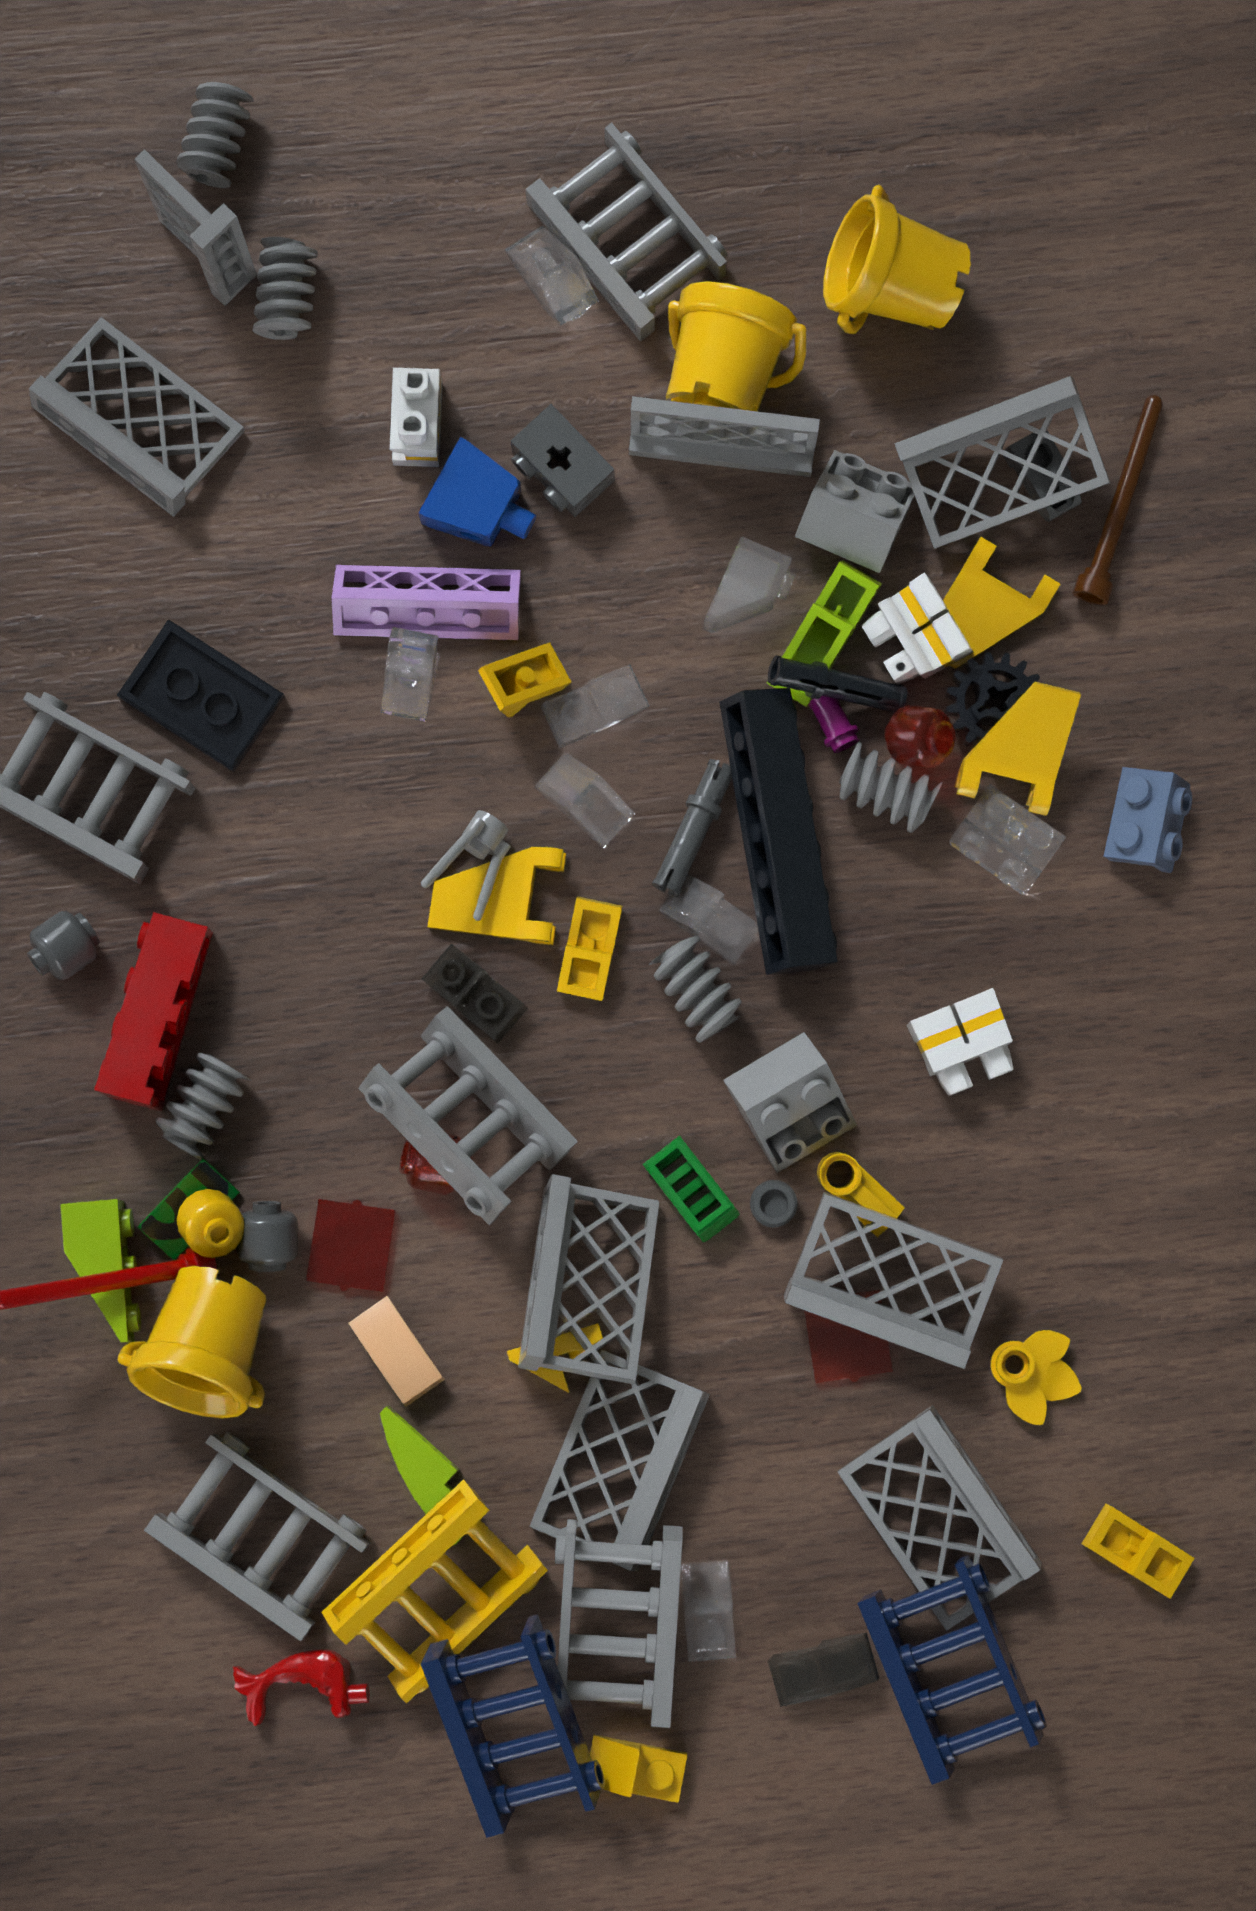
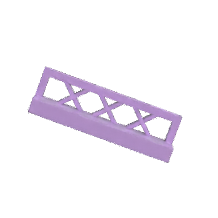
M336 565L332 592L333 635L518 640L521 570ZM345 582H365L368 585L362 588L345 587ZM399 583L414 585L409 589H397L394 587ZM444 585H458L460 588L456 590H443L440 587ZM490 586H510V591H489L486 588Z

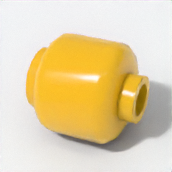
M212 1189L196 1191L187 1197L179 1207L177 1215L178 1231L189 1247L199 1255L210 1258L225 1256L233 1251L242 1240L244 1233L243 1215L230 1197L221 1191Z

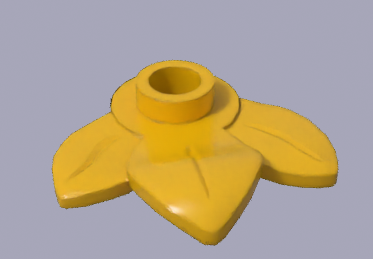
M1052 1330L1037 1331L1024 1342L1008 1341L1001 1344L992 1354L990 1361L991 1372L996 1381L1005 1386L1008 1407L1015 1415L1030 1424L1043 1425L1047 1411L1046 1400H1063L1081 1392L1082 1387L1075 1372L1061 1360L1070 1344V1339L1063 1334ZM1012 1355L1018 1356L1022 1361V1368L1016 1374L1009 1373L1005 1367L1007 1358Z

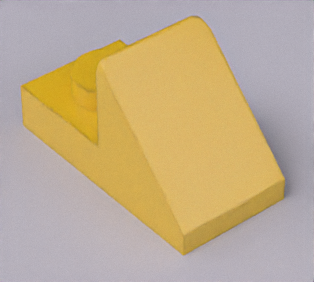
M550 642L484 665L478 670L499 710L508 718L513 717L529 702L562 691L572 682Z
M599 1323L581 1328L592 1345L603 1339ZM571 1332L561 1334L555 1338L553 1356L559 1357L568 1353L569 1359H574L585 1351ZM521 1347L507 1351L509 1360L517 1365ZM539 1367L537 1371L528 1370L568 1393L570 1392L564 1371Z
M593 1734L590 1756L592 1761L597 1760L602 1767L605 1779L604 1790L630 1798L632 1794L679 1803L688 1755L686 1752Z

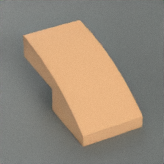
M388 1296L349 1322L352 1330L405 1407L445 1380Z

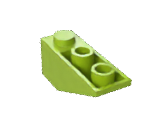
M110 1199L61 1204L64 1252L80 1277L137 1267L135 1256H128L127 1237L134 1236L132 1209H125L123 1200ZM131 1287L91 1294L120 1342H135L134 1332L141 1331V1313L139 1304H132Z

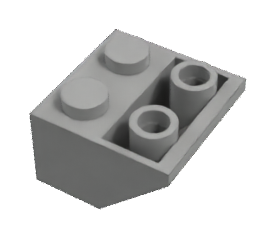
M834 450L811 493L795 537L880 573L915 496L911 483L899 473L885 472L865 463L857 455L843 454Z
M804 1032L723 1080L741 1115L777 1173L857 1126L827 1062Z

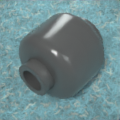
M60 911L30 932L29 938L33 949L27 952V956L42 976L50 972L55 978L65 980L96 959L97 952L95 946L100 943V940L90 923L80 912L73 915L68 911Z
M279 1201L253 1202V1210L242 1213L244 1233L242 1240L236 1247L237 1256L241 1261L248 1263V1269L252 1271L275 1272L285 1270L286 1263L295 1259L298 1254V1220L293 1213L281 1210V1202Z

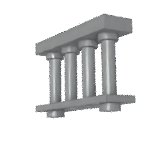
M611 122L605 127V144L609 148L606 152L559 188L553 186L549 189L539 178L526 188V200L531 210L641 342L655 331V317L653 316L656 313L655 307L706 267L718 281L726 276L727 261L725 258L728 255L723 245L714 235L711 234L706 237L639 156L642 151L633 136L627 131L620 133ZM621 163L637 184L587 223L583 220L577 223L567 211L570 209L569 203ZM650 198L666 218L617 257L610 255L606 258L596 246L599 243L598 237ZM676 233H679L695 253L645 292L639 290L634 293L625 282V279L628 277L626 272Z
M27 692L23 700L31 709L37 711V714L3 773L0 774V808L134 882L141 884L149 868L139 860L143 854L140 848L173 790L177 788L189 796L193 794L195 787L186 779L189 771L166 758L160 765L65 712L68 707L66 703L46 692H43L41 698ZM55 721L78 735L42 796L37 795L33 802L18 793L22 787L18 783ZM95 743L117 755L118 758L84 817H78L73 824L59 816L62 808L58 805ZM134 766H137L157 777L158 781L124 840L118 839L115 846L99 838L102 833L99 827Z
M446 1006L432 1019L420 1037L427 1043L422 1050L392 1075L378 1063L372 1068L358 1089L365 1095L368 1104L375 1111L382 1113L460 1194L468 1209L475 1215L481 1216L490 1225L511 1202L503 1193L504 1190L537 1161H540L549 1171L552 1170L578 1141L466 1024ZM441 1059L460 1079L423 1109L404 1089ZM471 1093H474L492 1113L456 1144L437 1123ZM504 1127H507L525 1147L489 1178L470 1157Z
M226 1432L222 1438L217 1434H212L205 1443L218 1451V1453L176 1513L171 1511L168 1517L163 1513L155 1514L144 1531L299 1641H302L316 1623V1621L308 1616L312 1610L309 1607L310 1603L350 1546H353L361 1553L368 1548L371 1542L363 1537L367 1530L345 1514L338 1520L246 1455L250 1447L234 1435ZM235 1463L257 1480L215 1540L210 1538L208 1543L205 1544L191 1534L195 1528L192 1522ZM274 1491L296 1506V1508L255 1567L249 1566L246 1571H243L230 1561L234 1555L231 1550L268 1496ZM313 1518L335 1535L293 1595L288 1593L286 1598L283 1599L269 1589L273 1583L270 1577L308 1522Z
M567 1519L566 1535H556L555 1564H564L558 1670L570 1700L642 1704V1709L652 1710L651 1727L670 1728L683 1527L663 1525V1540L653 1541V1545L576 1541L577 1520ZM575 1560L651 1565V1570H660L659 1588L650 1587V1592L573 1587ZM572 1607L648 1612V1617H657V1633L647 1634V1638L570 1634ZM569 1653L645 1658V1663H654V1679L644 1680V1685L567 1680Z

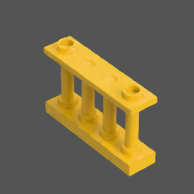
M464 1479L321 1612L333 1633L344 1644L347 1645L356 1635H362L395 1667L387 1677L406 1704L416 1694L425 1691L429 1687L421 1662L431 1643L448 1639L454 1655L460 1654L522 1594L530 1592L538 1584L540 1578L548 1571L528 1545L515 1555L481 1521L482 1517L490 1510ZM468 1534L501 1568L482 1588H479L446 1555V1551L463 1535ZM428 1568H433L466 1601L446 1621L410 1587ZM395 1601L430 1634L410 1655L375 1621V1618Z

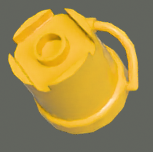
M876 185L873 187L871 195L865 194L852 205L844 216L834 237L823 278V297L829 310L839 313L837 323L848 334H856L863 326L868 314L920 325L934 330L933 327L941 329L954 315L965 291L956 287L957 274L961 272L969 275L971 266L970 250L966 243L947 237L899 214L894 204L890 202L884 188Z
M706 281L689 284L681 290L679 301L673 300L668 304L669 333L676 354L666 400L671 399V401L758 412L767 388H778L788 384L803 370L806 357V327L803 324L797 323L796 316L786 306L769 296L728 283ZM795 334L793 364L786 372L771 377L780 353L790 346Z
M199 1266L184 1267L178 1271L176 1280L172 1284L147 1342H130L123 1346L117 1358L119 1364L127 1366L129 1381L139 1391L162 1404L183 1412L223 1419L239 1417L249 1406L260 1408L264 1401L265 1392L263 1386L250 1376L249 1373L263 1317V1309L267 1300L266 1295L257 1286L234 1275L232 1283L229 1284L216 1280L219 1272L218 1269Z

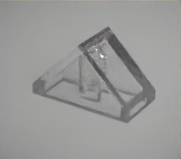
M566 752L535 785V788L603 848L607 846L635 814L598 773Z

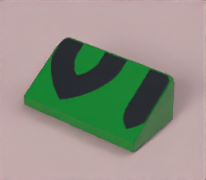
M202 1159L137 1228L173 1260H177L179 1255L189 1247L179 1233L177 1225L179 1207L184 1200L196 1191L212 1189L221 1191L233 1201L240 1191L207 1160Z

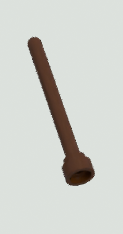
M1157 395L1148 396L1144 402L1091 567H1086L1084 573L1077 576L1072 594L1084 602L1101 606L1108 604L1113 589V584L1110 582L1112 576L1108 571L1163 406L1162 399Z

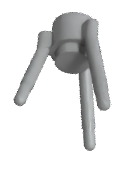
M478 810L462 833V836L421 881V886L428 888L464 849L479 859H485L487 854L493 855L473 914V918L476 921L481 920L502 859L511 847L503 841L508 833V828L493 815Z

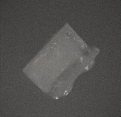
M989 784L960 824L949 843L965 857L973 860L996 876L1005 885L1025 895L1045 869L1066 836Z

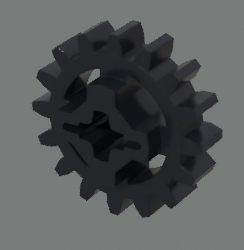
M988 652L985 653L983 665L981 666L972 658L967 660V675L960 671L954 673L952 679L959 688H947L945 697L955 701V704L947 706L944 712L945 716L957 717L958 720L953 724L951 731L952 733H957L964 730L967 733L964 741L966 747L975 740L981 741L988 733V731L979 728V725L994 726L1035 681L1038 682L1040 679L1038 674L1027 677L1023 673L1026 669V661L1023 660L1014 667L1010 665L1009 653H1005L1000 663L994 662L993 656ZM992 675H1002L1013 681L1007 683L995 680ZM972 685L976 701L975 704L966 710L965 694L968 687ZM989 695L994 700L1001 697L1004 699L1009 696L1001 712L996 707L990 710L987 708L982 711L990 698Z

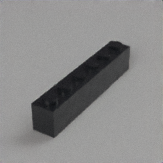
M790 688L742 690L719 701L765 972L766 975L816 970L838 962L836 954L837 939L832 931L828 908L829 893L824 885L821 868V847L816 839L813 822V801L808 793L805 776V755L800 747L796 724L797 710L792 701Z

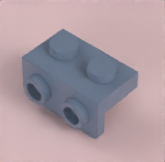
M1122 767L1103 857L1115 862L1153 866L1161 872L1172 873L1174 863L1179 859L1182 852L1183 840L1181 830L1184 816L1189 813L1192 805L1190 783L1173 772Z

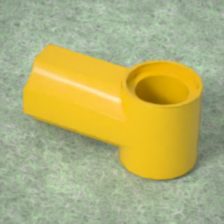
M842 1152L829 1153L818 1164V1181L831 1195L896 1219L905 1209L895 1197L850 1155ZM834 1161H846L852 1170L850 1181L841 1187L830 1185L826 1176L829 1165ZM857 1216L864 1226L872 1223V1221ZM881 1226L870 1232L879 1237L888 1227Z

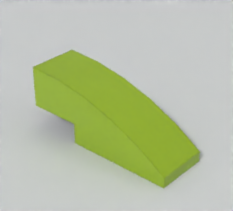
M840 561L817 601L813 603L782 658L807 664L819 661L826 663L828 669H831L883 583L848 562ZM770 685V686H772L773 688H787V687H782V686H778V685H776V686ZM791 689L792 699L807 707L812 698L807 697L804 691Z
M386 1406L380 1412V1417L388 1446L398 1471L413 1498L424 1513L427 1514L453 1489L447 1483L457 1473L459 1468L393 1408ZM463 1536L454 1544V1546L463 1538Z

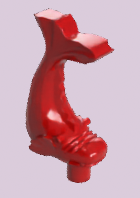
M317 1649L300 1652L280 1660L257 1675L246 1671L240 1666H233L234 1688L240 1694L246 1695L248 1721L252 1722L254 1726L260 1725L264 1720L266 1714V1694L268 1688L274 1682L285 1684L289 1681L292 1683L301 1682L302 1684L310 1683L313 1688L317 1687L321 1694L328 1697L329 1704L332 1706L331 1712L336 1718L348 1716L351 1713V1704L369 1703L370 1701L368 1683L350 1685V1663L348 1659H344V1657L333 1650Z

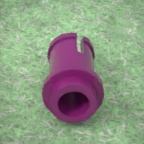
M821 696L819 699H813L809 702L808 705L826 736L824 740L826 747H831L834 753H839L849 749L859 741L856 735L859 729L856 725L850 724L838 699Z

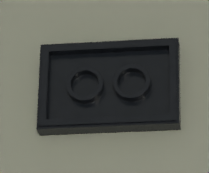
M168 619L118 692L117 697L234 773L285 698V695Z

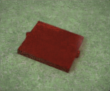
M319 1199L306 1281L338 1285L342 1291H348L352 1287L384 1292L396 1210L364 1206L359 1200H355L350 1204Z
M880 1289L855 1294L868 1298L879 1293ZM804 1310L815 1383L847 1378L851 1382H857L861 1376L893 1372L887 1340Z

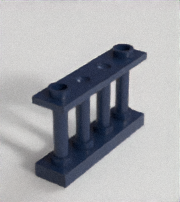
M969 1555L960 1558L955 1564L959 1574L957 1578L895 1602L892 1598L886 1600L882 1589L863 1596L857 1603L932 1785L951 1777L955 1770L953 1763L958 1761V1755L1024 1731L1031 1748L1040 1744L1043 1737L1041 1729L1047 1727L1038 1701L1036 1699L1029 1701L985 1595L986 1592L990 1591L985 1571L980 1563L973 1566ZM964 1595L968 1596L978 1622L914 1647L910 1643L904 1645L897 1628L902 1625L903 1619ZM986 1640L997 1667L933 1692L929 1688L922 1689L916 1674L917 1671L921 1670L920 1665ZM1005 1685L1015 1713L950 1737L948 1734L941 1735L934 1718L939 1716V1710Z
M538 1614L528 1617L520 1636L521 1642L461 1658L459 1654L454 1655L450 1642L446 1639L431 1643L421 1662L423 1672L486 1838L505 1833L510 1817L517 1806L578 1791L585 1812L595 1810L601 1790L605 1787L602 1767L597 1760L592 1761L556 1665L554 1659L556 1657L554 1638L550 1630H543ZM530 1661L538 1685L477 1701L474 1697L470 1698L465 1685L466 1677L519 1662ZM546 1704L554 1729L498 1744L486 1741L481 1727L483 1720ZM562 1747L571 1771L510 1788L508 1784L502 1783L497 1769L500 1763Z

